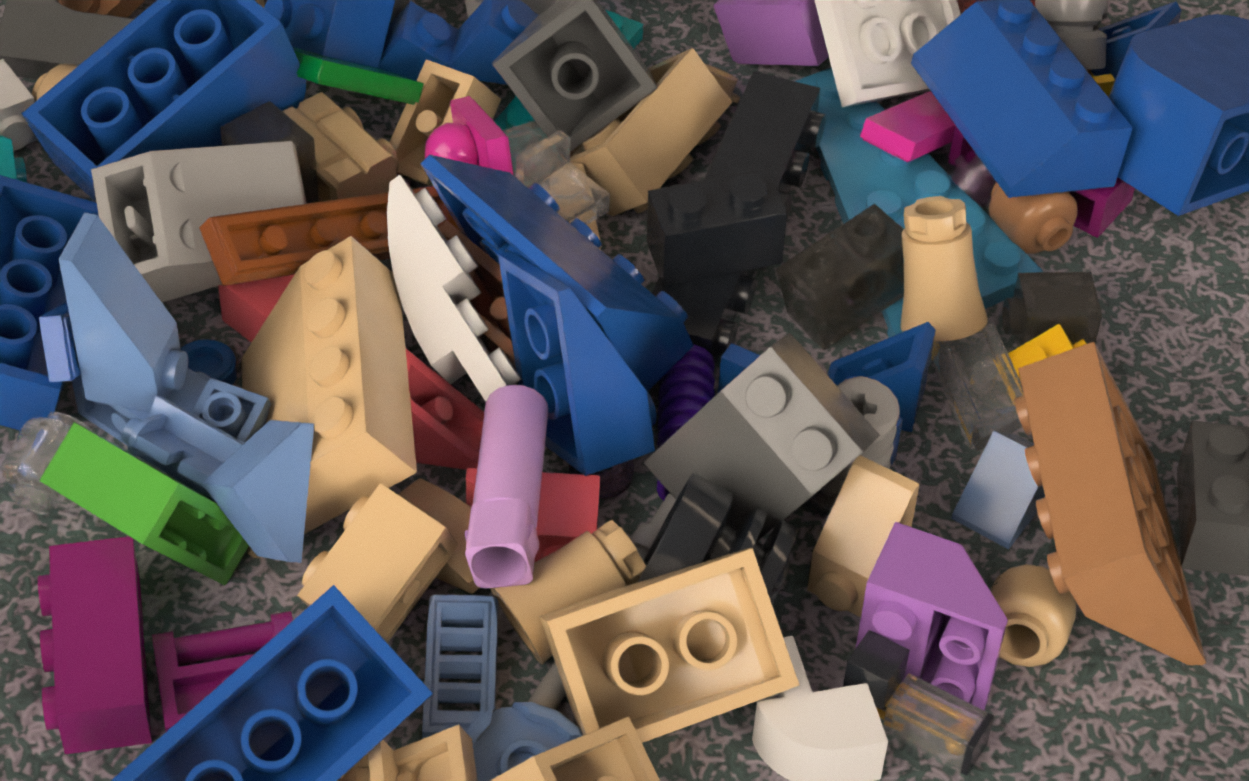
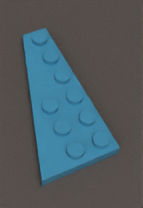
M832 67L795 81L820 88L818 112L826 114L824 132L820 144L816 148L821 159L820 167L825 179L829 180L835 194L836 207L859 264L865 269L872 287V297L877 309H881L887 324L889 338L902 333L900 324L904 297V257L902 246V231L905 228L904 208L914 204L918 199L943 196L948 199H960L965 203L966 222L970 224L972 230L973 255L979 290L985 309L1040 285L1043 270L1018 245L1008 238L991 217L928 153L910 162H905L864 141L860 137L866 118L885 110L877 101L842 108Z

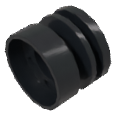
M693 472L654 539L644 559L646 567L637 583L747 548H753L771 604H773L788 573L790 553L798 529L781 519L764 545L756 540L764 525L767 512L758 506L745 518L737 530L726 525V521L732 506L733 493Z

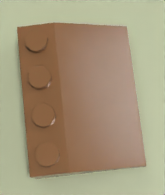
M1095 342L1018 368L1024 395L1015 398L1014 402L1025 433L1033 437L1034 445L1025 448V456L1035 483L1038 487L1043 485L1045 497L1036 500V509L1048 539L1054 538L1056 552L1047 554V562L1058 592L1060 594L1071 592L1085 617L1187 665L1206 664L1154 455Z

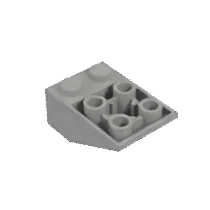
M292 141L149 151L91 169L99 218L161 302L222 285L199 229L209 217L307 204L296 147Z

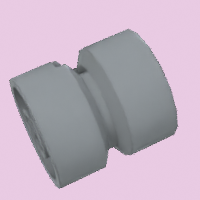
M1035 0L1036 9L1086 70L1105 67L1107 35L1098 29V23L1107 18L1108 0Z

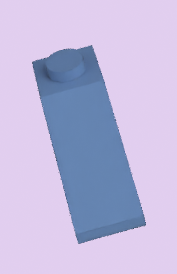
M84 212L59 257V264L85 398L90 401L150 412L156 396L160 395L168 400L172 390L178 391L181 389L187 375L188 355L180 349L177 322L99 216Z

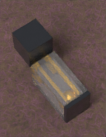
M868 630L847 660L843 687L867 683L875 705L882 709L885 706L887 707L886 712L876 707L879 717L884 720L883 728L886 735L967 776L988 743L994 715L910 673L904 679L910 650Z

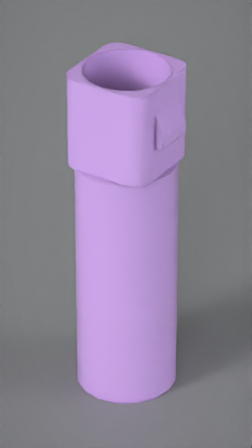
M523 385L500 387L489 395L485 403L473 505L470 512L469 527L465 531L467 542L465 556L474 583L480 588L526 585L533 580L534 561L539 549L536 528L545 451L548 404L540 393Z

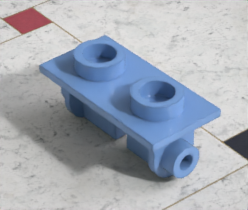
M160 395L155 397L149 417L143 420L136 417L132 418L125 425L121 435L122 441L128 444V451L131 454L171 475L213 501L214 499L201 483L244 444L242 441Z

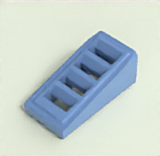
M432 595L429 598L424 684L433 694L423 704L422 739L458 724L466 731L481 713L495 707L498 648V599L496 597L485 595ZM442 651L482 652V655H442ZM440 678L481 679V683L440 682ZM439 703L480 704V711L439 710Z

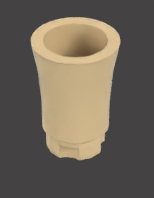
M943 196L918 199L914 204L904 208L905 228L902 231L904 297L900 328L904 332L929 322L936 329L934 342L952 341L969 337L981 331L986 326L988 318L979 290L973 255L972 230L970 224L966 222L965 203L960 199H948Z
M610 520L592 534L586 531L562 548L535 562L533 580L529 584L490 588L493 596L498 599V605L536 660L543 665L553 654L539 616L597 595L635 584L642 575L646 565L628 535L613 520Z

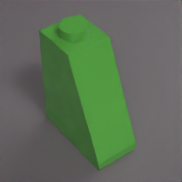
M75 422L39 480L141 544L224 586L228 583L249 547L215 501Z

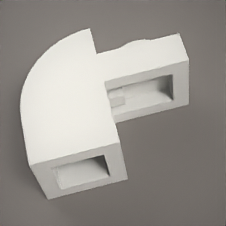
M783 637L799 686L757 701L752 741L760 757L771 769L791 781L880 780L888 739L868 684L864 683L812 692L794 637Z

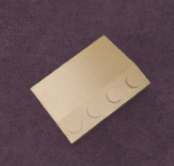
M350 236L330 249L317 253L298 268L241 358L242 389L265 396L270 400L271 406L266 423L269 420L314 424L304 534L350 510L361 497L365 495L370 497L380 483L390 488L417 473L401 300L393 272ZM250 546L248 547V554L251 557L261 558L256 556Z

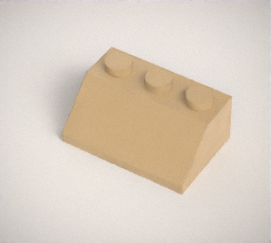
M691 48L648 68L657 85L656 90L564 157L557 150L532 179L535 183L546 187L571 164L584 163L593 208L611 216L630 209H634L636 213H641L648 208V191L660 189L667 179L679 174L692 162L693 158L690 152L695 146L705 142L719 130L720 124L717 120L731 105L732 101L696 51Z

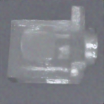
M557 131L540 142L531 144L520 152L516 157V178L527 188L533 183H537L544 188L559 205L560 210L557 213L568 223L578 218L587 225L609 212L610 194L570 162L571 139L563 131Z

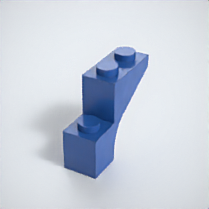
M484 0L462 26L457 29L448 24L441 16L428 12L410 1L388 27L378 69L417 81L425 61L429 60L474 76L479 81L508 85L492 65V62L539 14L532 11L527 4L520 0Z

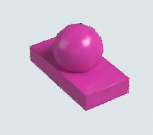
M470 96L450 100L453 123H445L433 130L426 140L425 159L429 155L510 172L514 176L508 136Z

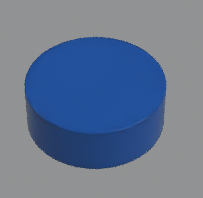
M207 339L193 341L180 348L181 351L186 352L188 355V368L195 373L203 372L210 378L230 385L234 384L237 378L236 359L233 351L227 345L219 341Z

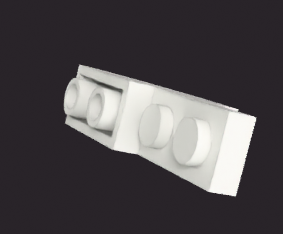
M399 175L389 183L387 226L393 276L402 307L414 336L431 366L449 384H452L468 373L484 400L487 401L489 395L496 389L514 385L522 379L500 347L490 353L480 338L489 329L470 302L481 291L469 275V272L477 268L478 265L457 235L448 241L437 226L446 220V217L427 189L423 188L415 194L401 175Z

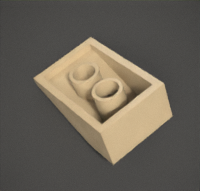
M747 548L615 589L539 616L576 724L581 729L583 735L629 716L643 743L799 686L753 548Z

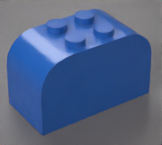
M157 0L21 114L51 161L96 202L91 169L149 151L269 143L267 123H269L270 117L292 106L295 109L299 107V103L304 101L306 79L297 77L298 74L296 73L300 63L282 23L255 0Z
M1213 14L1136 34L1130 42L1108 97L1133 127L1118 178L1177 216L1249 191V20L1230 15Z

